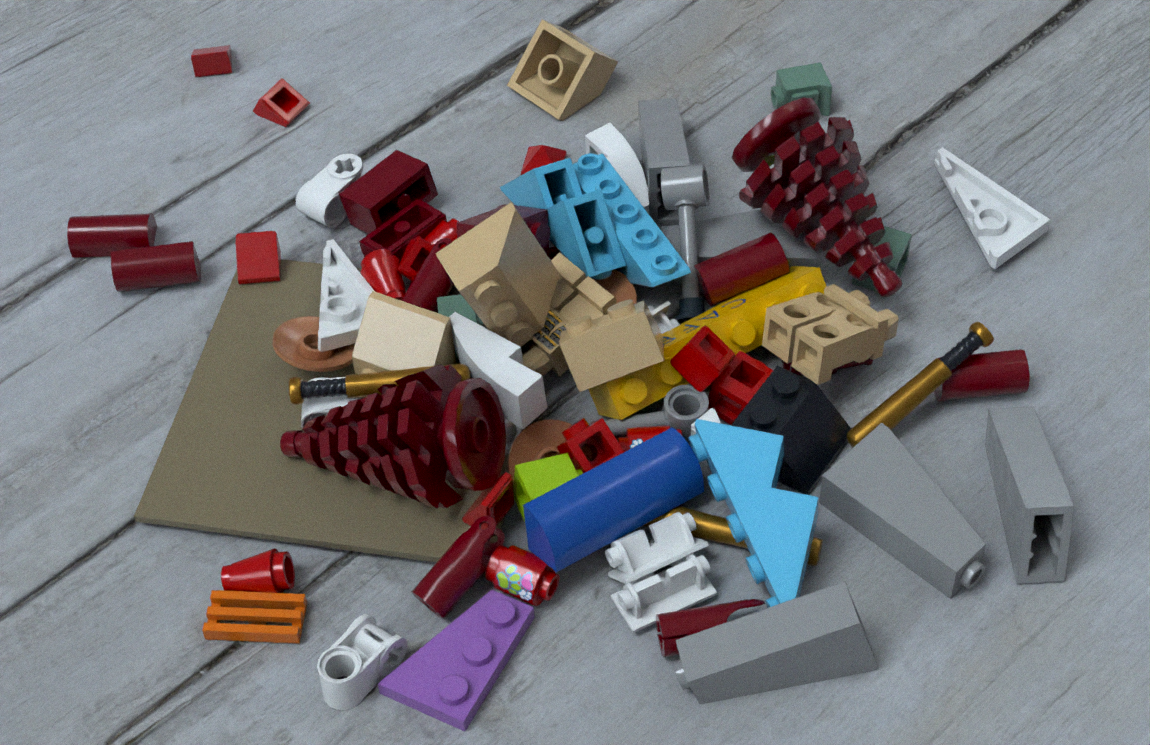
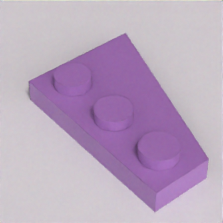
M489 591L378 683L379 693L465 732L534 620V607L497 591Z

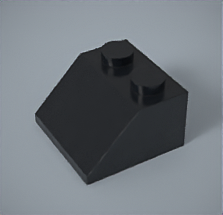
M778 365L732 423V426L784 436V457L778 482L806 495L811 494L821 480L822 475L829 469L847 444V433L851 430V427L817 384Z

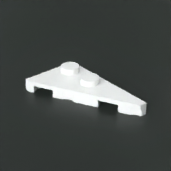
M942 147L937 151L934 164L992 268H998L1048 231L1049 218Z
M334 239L327 240L326 247L323 249L318 350L320 352L356 343L368 297L374 291Z

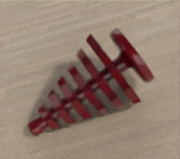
M803 97L774 110L748 131L734 148L731 158L737 167L743 172H753L746 180V187L739 192L740 200L752 207V209L761 208L760 211L763 216L771 222L783 223V229L795 238H799V234L805 231L808 235L805 236L804 244L815 252L819 249H822L823 252L830 249L825 257L836 266L842 267L856 260L849 268L848 274L858 281L870 278L874 283V288L881 297L886 298L896 294L902 287V280L894 270L891 271L888 267V264L894 257L889 242H884L875 247L886 232L881 217H874L866 221L868 217L876 212L878 207L873 192L866 197L863 195L870 183L864 166L859 165L862 158L856 141H852L854 130L851 121H847L845 117H829L827 133H825L819 123L821 117L820 110L812 98Z
M439 364L418 373L404 376L394 381L396 384L382 385L377 389L382 394L381 396L378 393H374L360 400L350 401L343 407L332 408L326 416L322 415L307 421L302 430L286 431L281 436L280 448L284 456H303L308 464L321 469L328 468L329 471L345 477L349 475L352 479L370 485L371 481L378 488L394 494H400L436 509L438 507L448 508L463 500V498L445 482L446 480L455 488L483 491L492 487L500 476L506 448L505 420L499 397L490 383L482 378H471L461 381L462 377L451 365L443 366Z

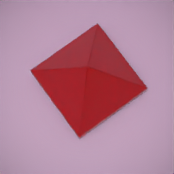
M546 145L528 147L521 175L534 168L566 159V150Z

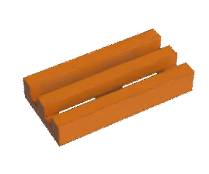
M211 591L210 600L212 604L208 606L206 612L208 621L204 622L202 629L205 640L300 644L307 608L305 594ZM220 620L247 621L248 624L220 623ZM267 622L292 623V626H278L265 624Z

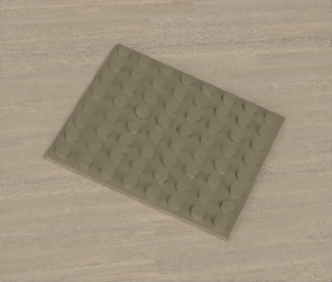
M281 259L280 281L248 284L238 283L236 270L134 514L135 521L437 562L452 543L471 527L462 521V517L482 491L455 488L446 480L445 482L463 500L448 508L438 507L436 509L400 494H394L378 488L371 481L370 485L352 479L349 475L345 477L329 471L328 468L321 469L308 464L303 456H284L280 448L282 434L286 431L303 429L301 427L302 404L294 405L291 403L289 379L301 377L302 381L308 382L319 377H346V375L355 374L354 366L351 363L349 366L335 371H307L283 361L273 348V334L282 323L298 317H319L323 264ZM402 275L405 291L407 292L412 281ZM453 285L448 296L460 294L455 285ZM524 346L521 347L522 354L528 350ZM508 454L505 455L500 476L505 472L508 473ZM505 516L503 517V519L500 521V523H499V524L497 525V527H496V528L500 529L501 531H502V527H503V523H504ZM496 536L492 537V538L490 539V542H491V543L497 542L498 537H496Z

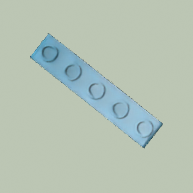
M585 154L578 159V162L573 163L582 194L599 189L602 190L626 266L616 270L623 273L630 283L655 287L691 273L688 265L604 154Z
M571 158L534 168L500 187L501 191L517 206L547 209L548 226L550 228L549 240L569 261L586 274V277L589 276L597 280L605 279L612 274V270L626 266L602 190L599 189L582 194Z
M696 419V434L688 437L690 446L698 462L706 460L712 474L707 476V480L716 501L725 500L729 507L731 515L726 516V520L735 541L738 543L744 540L751 556L745 558L748 569L756 584L765 583L771 598L765 600L767 608L800 597L818 518V497L776 489L784 457V436Z

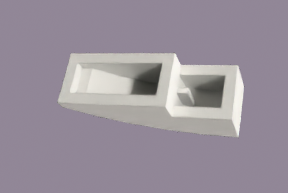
M611 123L586 134V154H604L649 214L648 187L645 175L635 152L624 136Z
M454 312L449 317L451 318L454 346L460 364L468 366L471 378H482L491 384L499 397L504 417L521 429H524L547 409L543 376L523 365L520 346Z

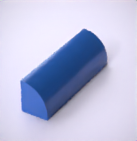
M672 427L524 504L528 550L557 573L703 493L704 479L702 470L691 446Z

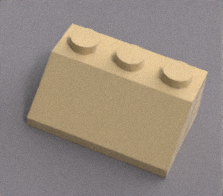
M512 202L435 253L460 294L490 331L521 346L527 343L535 333L543 329L559 272Z

